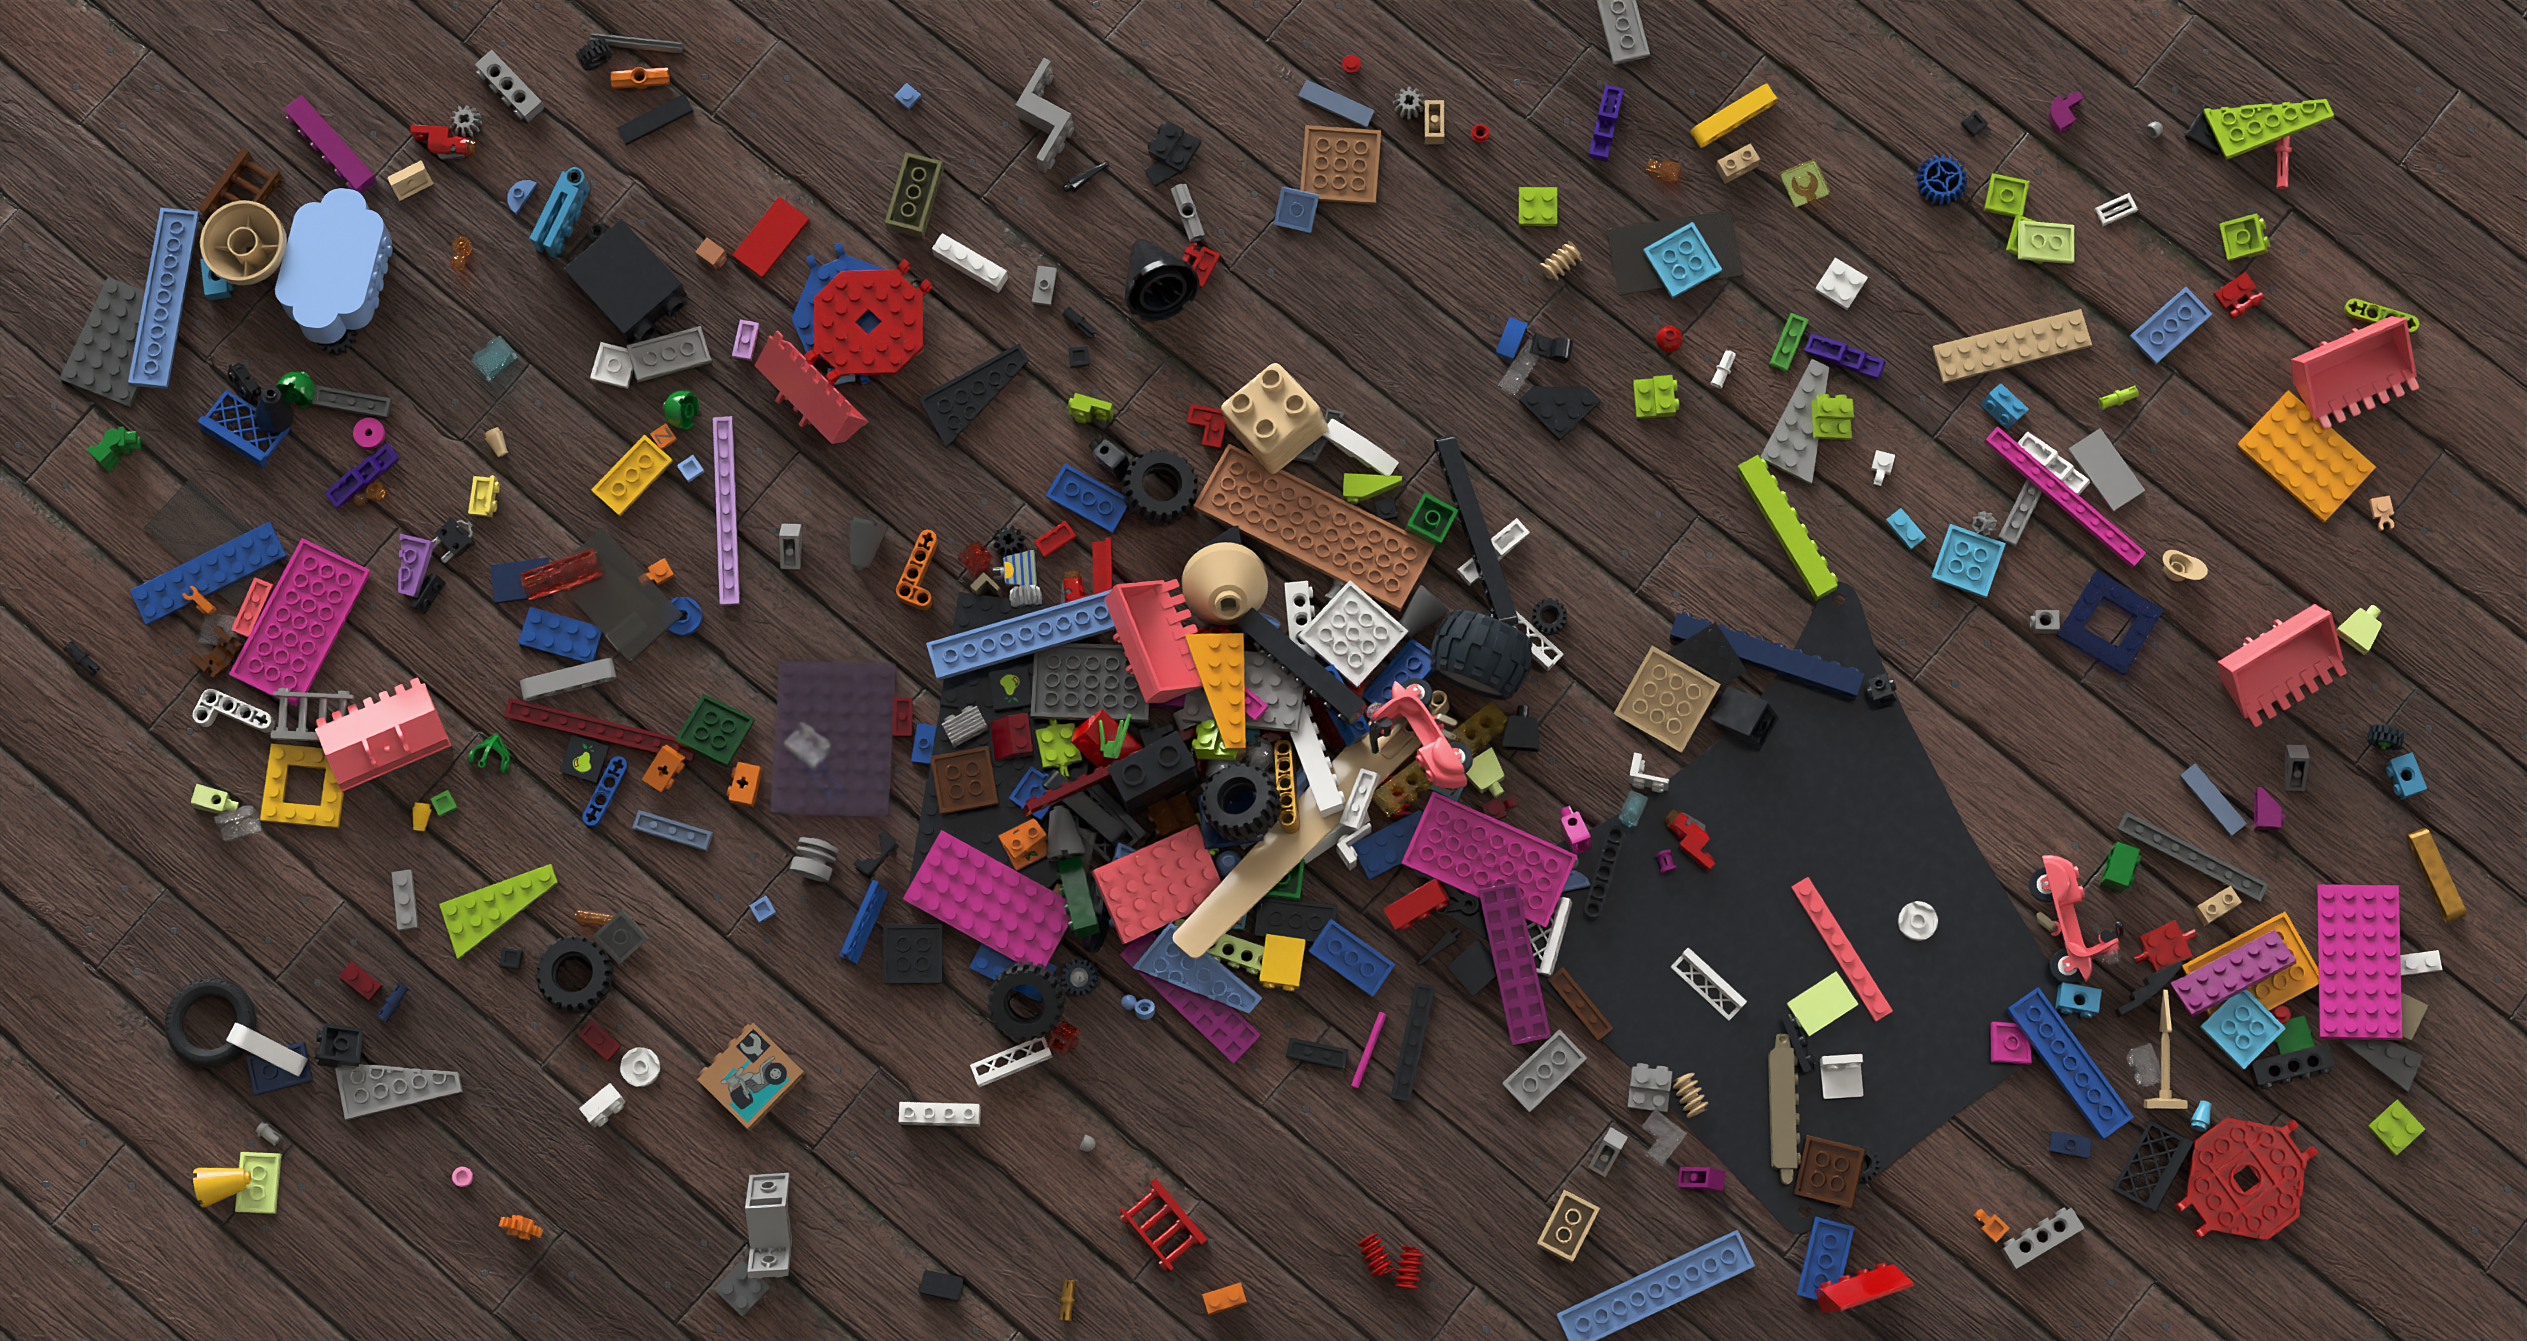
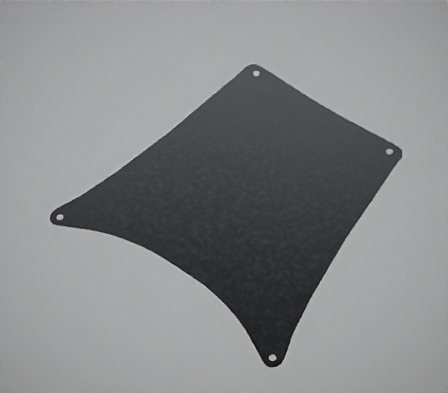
M1838 582L1835 591L1818 600L1794 649L1802 650L1809 656H1821L1824 661L1830 663L1831 661L1839 662L1842 664V667L1860 669L1864 676L1856 700L1777 675L1759 698L1768 702L1779 717L1760 751L1726 733L1707 751L1669 778L1668 791H1663V793L1652 791L1622 813L1588 830L1591 836V850L1578 854L1579 863L1572 870H1576L1587 877L1590 885L1592 884L1608 829L1614 825L1620 826L1624 830L1625 835L1604 906L1598 919L1589 920L1583 913L1590 887L1561 893L1560 898H1569L1572 901V906L1552 974L1554 975L1564 967L1614 1029L1604 1036L1601 1041L1631 1068L1633 1066L1636 1067L1637 1063L1647 1064L1650 1069H1656L1657 1066L1668 1067V1071H1672L1668 1106L1762 1202L1785 1229L1797 1234L1811 1230L1814 1217L1826 1219L1841 1205L1794 1194L1800 1165H1797V1169L1793 1170V1181L1787 1186L1781 1183L1780 1170H1775L1771 1167L1768 1055L1775 1048L1776 1035L1788 1034L1781 1017L1793 1014L1787 1006L1789 1001L1837 971L1859 1004L1810 1037L1807 1036L1802 1027L1799 1028L1801 1034L1808 1041L1807 1049L1809 1054L1812 1053L1815 1058L1816 1064L1814 1066L1816 1070L1804 1073L1799 1059L1797 1066H1794V1073H1798V1085H1795V1093L1799 1094V1105H1795L1796 1113H1799V1125H1796V1133H1800V1145H1797V1153H1800L1802 1160L1807 1135L1855 1147H1870L1873 1152L1877 1153V1157L1880 1159V1168L1877 1173L1879 1175L1911 1147L1964 1107L2026 1066V1064L1991 1062L1990 1023H2015L2006 1009L2037 987L2040 988L2055 1009L2058 986L2061 984V982L2053 977L2048 960L1969 834L1907 718L1895 690L1894 693L1897 701L1881 707L1877 706L1874 698H1870L1867 687H1870L1868 679L1873 678L1877 674H1885L1887 672L1874 646L1859 597L1850 585L1843 582ZM1842 594L1845 598V603L1841 606H1836L1832 601L1833 596ZM1680 812L1688 814L1705 825V832L1710 840L1701 852L1709 853L1714 858L1713 862H1715L1714 867L1709 872L1679 848L1683 838L1679 839L1674 831L1669 828ZM1618 832L1610 833V837L1613 840L1621 838ZM1567 841L1555 845L1571 852ZM1672 849L1671 856L1674 865H1677V869L1661 874L1659 860L1655 857V854ZM1612 850L1604 852L1605 856L1609 859L1615 857V853ZM1603 868L1599 870V874L1602 877L1609 876V871ZM1807 877L1811 880L1893 1010L1892 1013L1877 1022L1874 1021L1791 889L1793 885ZM1600 887L1593 889L1594 894L1597 896L1604 894L1603 889ZM1450 897L1451 900L1447 901L1448 904L1459 902L1453 897ZM1479 898V908L1475 913L1466 914L1462 910L1445 913L1489 942L1481 900ZM1468 900L1466 907L1471 908L1473 903ZM1916 901L1925 902L1932 906L1938 917V925L1934 934L1922 941H1914L1905 937L1898 925L1899 914L1903 907ZM1589 906L1587 908L1590 914L1598 913L1596 906ZM1526 920L1527 926L1533 923L1531 921ZM1549 920L1546 928L1541 926L1543 932L1551 928V920ZM1537 925L1528 929L1531 939L1542 933ZM1544 936L1534 941L1538 951L1546 947L1547 941ZM1531 943L1532 952L1534 954L1536 953V950ZM1687 948L1692 950L1747 1001L1730 1021L1670 968ZM1537 955L1534 957L1536 968L1540 969L1542 960ZM1685 959L1676 966L1681 972H1690V964ZM1537 973L1539 984L1579 1019L1547 981L1549 977ZM1701 974L1693 975V983L1697 986H1705V977ZM1707 980V986L1712 985V984ZM1708 988V996L1711 999H1720V992L1717 988ZM1722 994V999H1728ZM1722 1001L1723 1010L1730 1015L1736 1006L1731 1001ZM2055 1009L2070 1031L2073 1032L2080 1023V1014L2075 1012L2064 1014L2060 1012L2061 1010ZM2031 1045V1057L2033 1061L2034 1059L2039 1057V1055ZM1862 1054L1863 1096L1824 1099L1820 1068L1821 1057ZM1694 1073L1695 1075L1691 1078V1081L1698 1080L1694 1087H1701L1697 1094L1705 1095L1701 1102H1708V1105L1705 1107L1706 1111L1687 1118V1114L1690 1111L1683 1110L1687 1103L1680 1104L1683 1096L1678 1097L1676 1095L1680 1089H1673L1676 1082L1672 1081L1683 1075ZM1864 1158L1861 1172H1865L1869 1168V1162L1866 1158ZM1870 1181L1864 1183L1859 1182L1857 1192ZM1801 1205L1810 1206L1812 1211L1809 1217L1805 1218L1799 1215L1798 1210Z

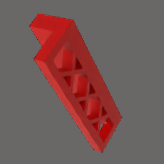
M1105 538V542H1092L1093 595L1113 589L1111 538Z

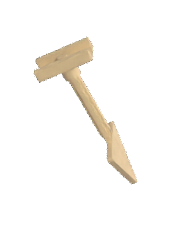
M2163 990L2159 1032H2163L2161 1038V1090H2159V1098L2144 1100V1108L2187 1109V1101L2172 1098V1090H2170V1039L2168 1032H2172L2168 990Z

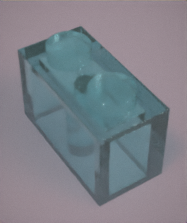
M500 335L497 338H492L488 342V346L483 350L477 351L471 360L473 365L488 381H491L518 357Z
M1630 790L1619 815L1621 822L1630 827L1632 825L1637 826L1648 798Z

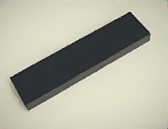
M683 94L617 127L627 146L694 111L687 97Z

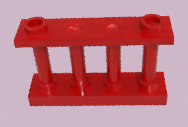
M1155 1178L1150 1183L1152 1187L1150 1189L1151 1192L1129 1211L1126 1212L1121 1207L1119 1210L1122 1214L1119 1217L1126 1225L1130 1223L1160 1258L1158 1263L1165 1271L1169 1269L1172 1272L1174 1271L1171 1265L1173 1261L1193 1244L1197 1245L1200 1243L1203 1246L1208 1242V1239ZM1161 1197L1165 1202L1163 1208L1139 1227L1132 1218L1155 1198ZM1173 1212L1178 1217L1175 1220L1176 1223L1152 1243L1145 1233L1168 1213L1171 1214ZM1181 1228H1187L1191 1233L1188 1235L1189 1238L1165 1258L1158 1248Z

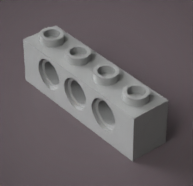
M493 50L489 51L475 64L478 70L476 72L483 81L486 79L490 83L488 86L495 94L499 92L503 96L501 98L508 107L511 105L515 109L513 112L520 120L524 118L529 122L545 108L542 101ZM494 72H500L499 76L492 77V74ZM507 85H513L510 90H504ZM519 98H525L522 103H517Z
M2064 1207L2055 1212L2056 1217L2051 1220L2047 1217L2038 1222L2039 1227L2034 1230L2030 1227L2020 1233L2022 1237L2018 1240H2015L2013 1237L2003 1243L2005 1247L2001 1251L2013 1271L2084 1229L2072 1207L2068 1210ZM2055 1222L2063 1225L2062 1232L2055 1231ZM2038 1232L2046 1235L2044 1243L2037 1240ZM2021 1242L2028 1244V1253L2020 1250Z

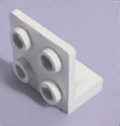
M1634 753L1629 783L1639 789H1644L1645 786L1659 793L1668 791L1669 779L1643 774L1645 761L1642 760V754Z
M1362 823L1359 830L1354 829L1355 832L1350 836L1345 834L1338 839L1339 843L1337 844L1336 852L1349 870L1356 867V856H1358L1351 845L1371 833L1370 823L1366 825Z
M1862 1054L1821 1057L1820 1068L1824 1099L1863 1096Z
M609 1083L579 1109L592 1126L601 1127L608 1121V1116L613 1112L616 1114L623 1109V1104L626 1101Z

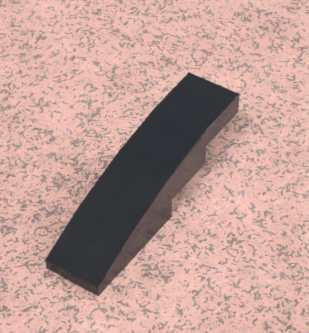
M2182 960L2144 978L2143 981L2146 986L2129 995L2132 1002L2115 1010L2118 1018L2136 1009L2154 996L2183 965Z

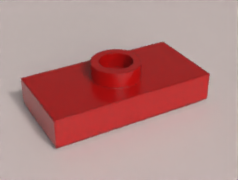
M1064 521L1033 543L1045 559L1075 539L1076 535L1068 523Z

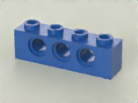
M1333 664L1325 667L1326 670L1344 684ZM1327 710L1347 747L1364 740L1370 733V727L1363 715L1351 726L1348 722L1345 724L1337 718L1335 711L1332 710L1330 712Z

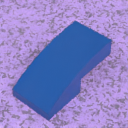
M1510 317L1495 354L1513 361L1528 324Z

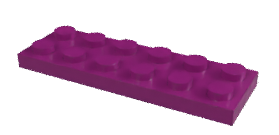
M2273 930L2172 982L2171 988L2189 1015L2194 1017L2296 964V959L2278 933Z

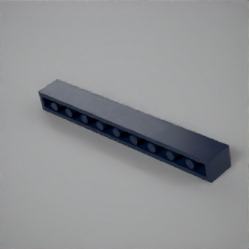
M1682 612V614L1677 613L1669 639L1681 643L1712 622L1704 618L1700 620L1695 619L1693 615ZM1719 624L1720 629L1742 663L1856 700L1864 676L1860 669L1842 667V664L1839 662L1831 661L1830 663L1824 661L1821 656H1809L1802 650H1790L1784 644H1772L1763 637L1757 636L1754 638L1748 636L1747 632L1740 630L1735 632L1730 630V627Z

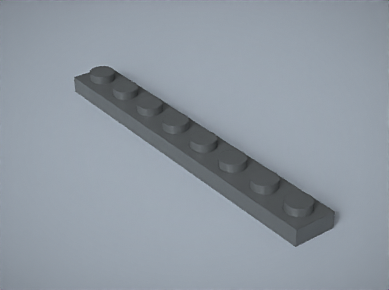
M2125 812L2116 829L2227 887L2231 886L2233 890L2258 903L2261 902L2269 885L2128 812Z

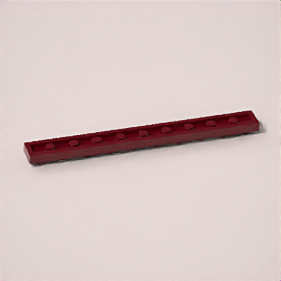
M509 698L504 717L507 719L658 754L663 746L668 745L685 756L684 761L693 762L695 752L676 744V737Z
M1194 728L1190 730L1183 729L1178 732L1185 745L1192 742L1197 736ZM1119 758L1110 763V765L1120 761L1121 759ZM1101 766L1090 775L1083 774L1075 782L1070 783V781H1067L1055 791L1053 789L1047 790L1039 798L1034 796L1028 799L1022 809L1025 817L1108 780L1107 767Z

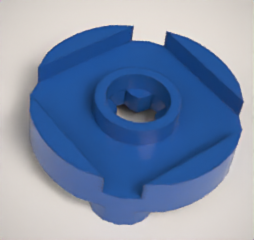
M688 597L674 598L664 608L663 620L665 626L671 633L681 637L694 633L700 627L703 620L701 608L696 601ZM680 612L682 614H684L685 612L688 613L686 615L687 619L679 621L678 619L680 617L678 614Z

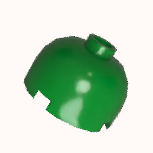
M289 372L282 376L276 385L289 404L294 401L299 403L297 407L307 408L313 401L315 386L310 376L305 372Z
M676 391L664 402V415L667 422L672 426L687 430L694 425V422H692L693 415L697 417L699 411L698 397L693 395L694 392Z

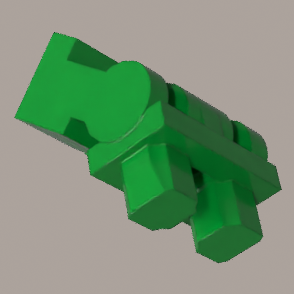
M118 427V430L109 429L104 434V439L96 447L91 445L87 452L109 473L120 462L118 459L120 455L130 456L132 455V450H142V439L138 437L136 431L128 432L124 427Z

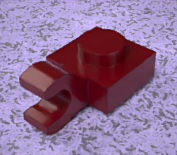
M1515 797L1509 798L1502 803L1500 798H1496L1481 804L1484 814L1497 820L1507 817L1505 811L1517 806Z

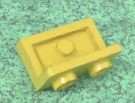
M490 476V478L473 477L469 515L493 517V512L497 510L495 496L500 490V482H498L495 476Z

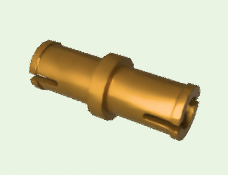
M1063 1280L1062 1298H1059V1302H1061L1059 1320L1072 1321L1076 1281Z

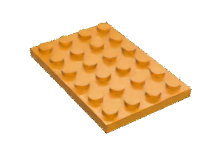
M2289 390L2236 445L2323 523L2376 468L2374 464L2331 427L2323 429L2318 420L2314 421L2307 406Z
M2286 912L2271 918L2181 966L2186 976L2275 930L2296 959V964L2247 990L2270 1011L2319 985V969ZM2227 1000L2206 1010L2208 1016L2210 1017Z

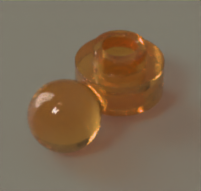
M465 236L455 238L452 243V248L456 255L451 258L450 264L455 270H461L465 267L466 261L464 256L469 255L472 251L471 241ZM460 243H464V244H465V245L462 246V247L459 246Z
M374 481L367 487L365 493L357 492L353 496V502L358 507H364L369 499L379 501L385 496L386 487L381 482Z

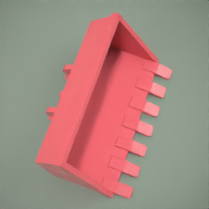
M2390 316L2360 330L2353 328L2349 331L2351 334L2330 343L2320 342V347L2291 359L2293 384L2309 409L2314 421L2318 420L2323 429H2327L2332 425L2327 416L2333 413L2338 423L2346 421L2342 411L2343 408L2348 407L2353 417L2361 413L2357 405L2359 401L2364 403L2367 410L2375 408L2371 397L2377 394L2382 404L2389 402L2390 398L2386 392L2387 389L2391 388L2397 398L2405 394L2401 386L2403 382L2407 383L2411 391L2419 389L2415 379L2417 373L2406 318Z
M776 331L774 336H769L767 339V343L754 365L780 391L775 401L780 404L783 399L789 400L794 405L793 410L796 413L800 411L803 414L799 423L801 428L807 423L809 425L813 424L831 444L846 442L869 421L813 365L810 366L806 362V358L790 342L782 340L783 335Z
M1177 579L1168 582L1158 580L1116 584L1113 590L1104 598L1118 632L1113 636V639L1118 641V643H1122L1125 650L1124 655L1128 657L1130 665L1126 667V672L1135 675L1146 703H1164L1203 687L1185 639V634L1197 633V627L1195 624L1182 627L1181 621L1191 618V612L1189 609L1176 612L1175 606L1186 602L1183 594L1174 597L1169 595V591L1180 586Z
M2314 604L2284 623L2277 619L2274 621L2275 625L2272 626V630L2262 633L2255 640H2252L2250 637L2245 638L2242 648L2218 661L2221 682L2240 709L2244 719L2249 718L2254 727H2258L2263 723L2257 713L2261 709H2263L2269 719L2277 715L2271 703L2277 701L2283 711L2290 708L2291 705L2285 696L2291 692L2297 702L2303 700L2305 697L2299 688L2303 684L2306 685L2311 694L2318 691L2319 688L2313 679L2318 675L2325 685L2333 682L2327 671L2328 669L2333 667L2339 677L2347 673L2342 664L2343 656L2330 611H2326Z
M418 678L410 680L412 688L405 691L403 684L394 687L397 695L389 697L387 691L379 693L381 701L374 704L371 697L363 700L366 708L359 711L356 704L348 706L350 714L342 717L341 712L338 710L332 713L334 721L326 723L324 717L316 720L318 728L315 729L342 792L451 747L425 683L421 684Z

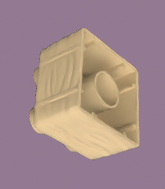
M1278 363L1269 365L1221 406V411L1229 431L1241 441L1247 450L1271 474L1281 470L1328 431V425L1318 404Z

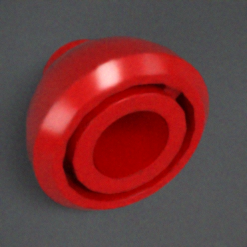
M1665 326L1656 335L1658 347L1665 352L1678 350L1683 342L1682 333L1674 326Z

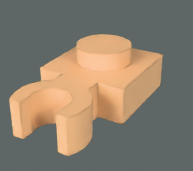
M2390 496L2370 499L2369 503L2373 519L2379 518L2380 521L2378 523V530H2384L2383 523H2387L2389 529L2392 530L2394 522L2389 516H2393L2394 511Z

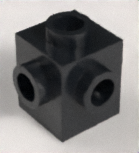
M1887 673L1877 674L1873 678L1868 679L1870 687H1867L1869 696L1874 698L1878 707L1897 701L1894 690H1897L1894 679H1889Z

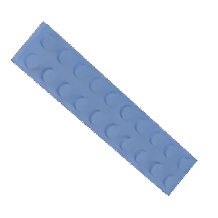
M160 208L128 380L131 386L168 389L200 214L198 211Z
M1112 590L926 643L937 681L1115 630L1116 627L1104 600Z
M1735 1230L1557 1313L1556 1316L1568 1341H1597L1755 1267V1264L1739 1231Z

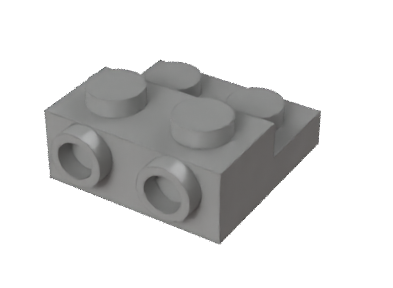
M1637 1063V1066H1633L1631 1071L1627 1108L1667 1113L1672 1071H1668V1067L1657 1066L1656 1069H1650L1647 1064Z

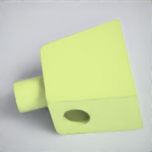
M2371 605L2367 611L2359 608L2336 630L2337 636L2365 655L2371 648L2382 626V623L2376 619L2381 613L2380 609L2374 605Z
M1491 747L1473 759L1472 767L1465 776L1480 793L1489 789L1494 798L1504 792L1499 782L1504 780L1505 776Z
M196 784L191 804L193 808L224 815L225 810L236 813L239 801L229 799L227 792ZM215 800H221L219 804H213Z

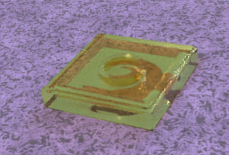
M1816 159L1780 172L1782 181L1795 208L1830 194Z

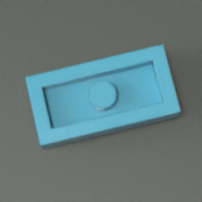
M1902 508L1885 521L1909 550H1912L1926 538Z

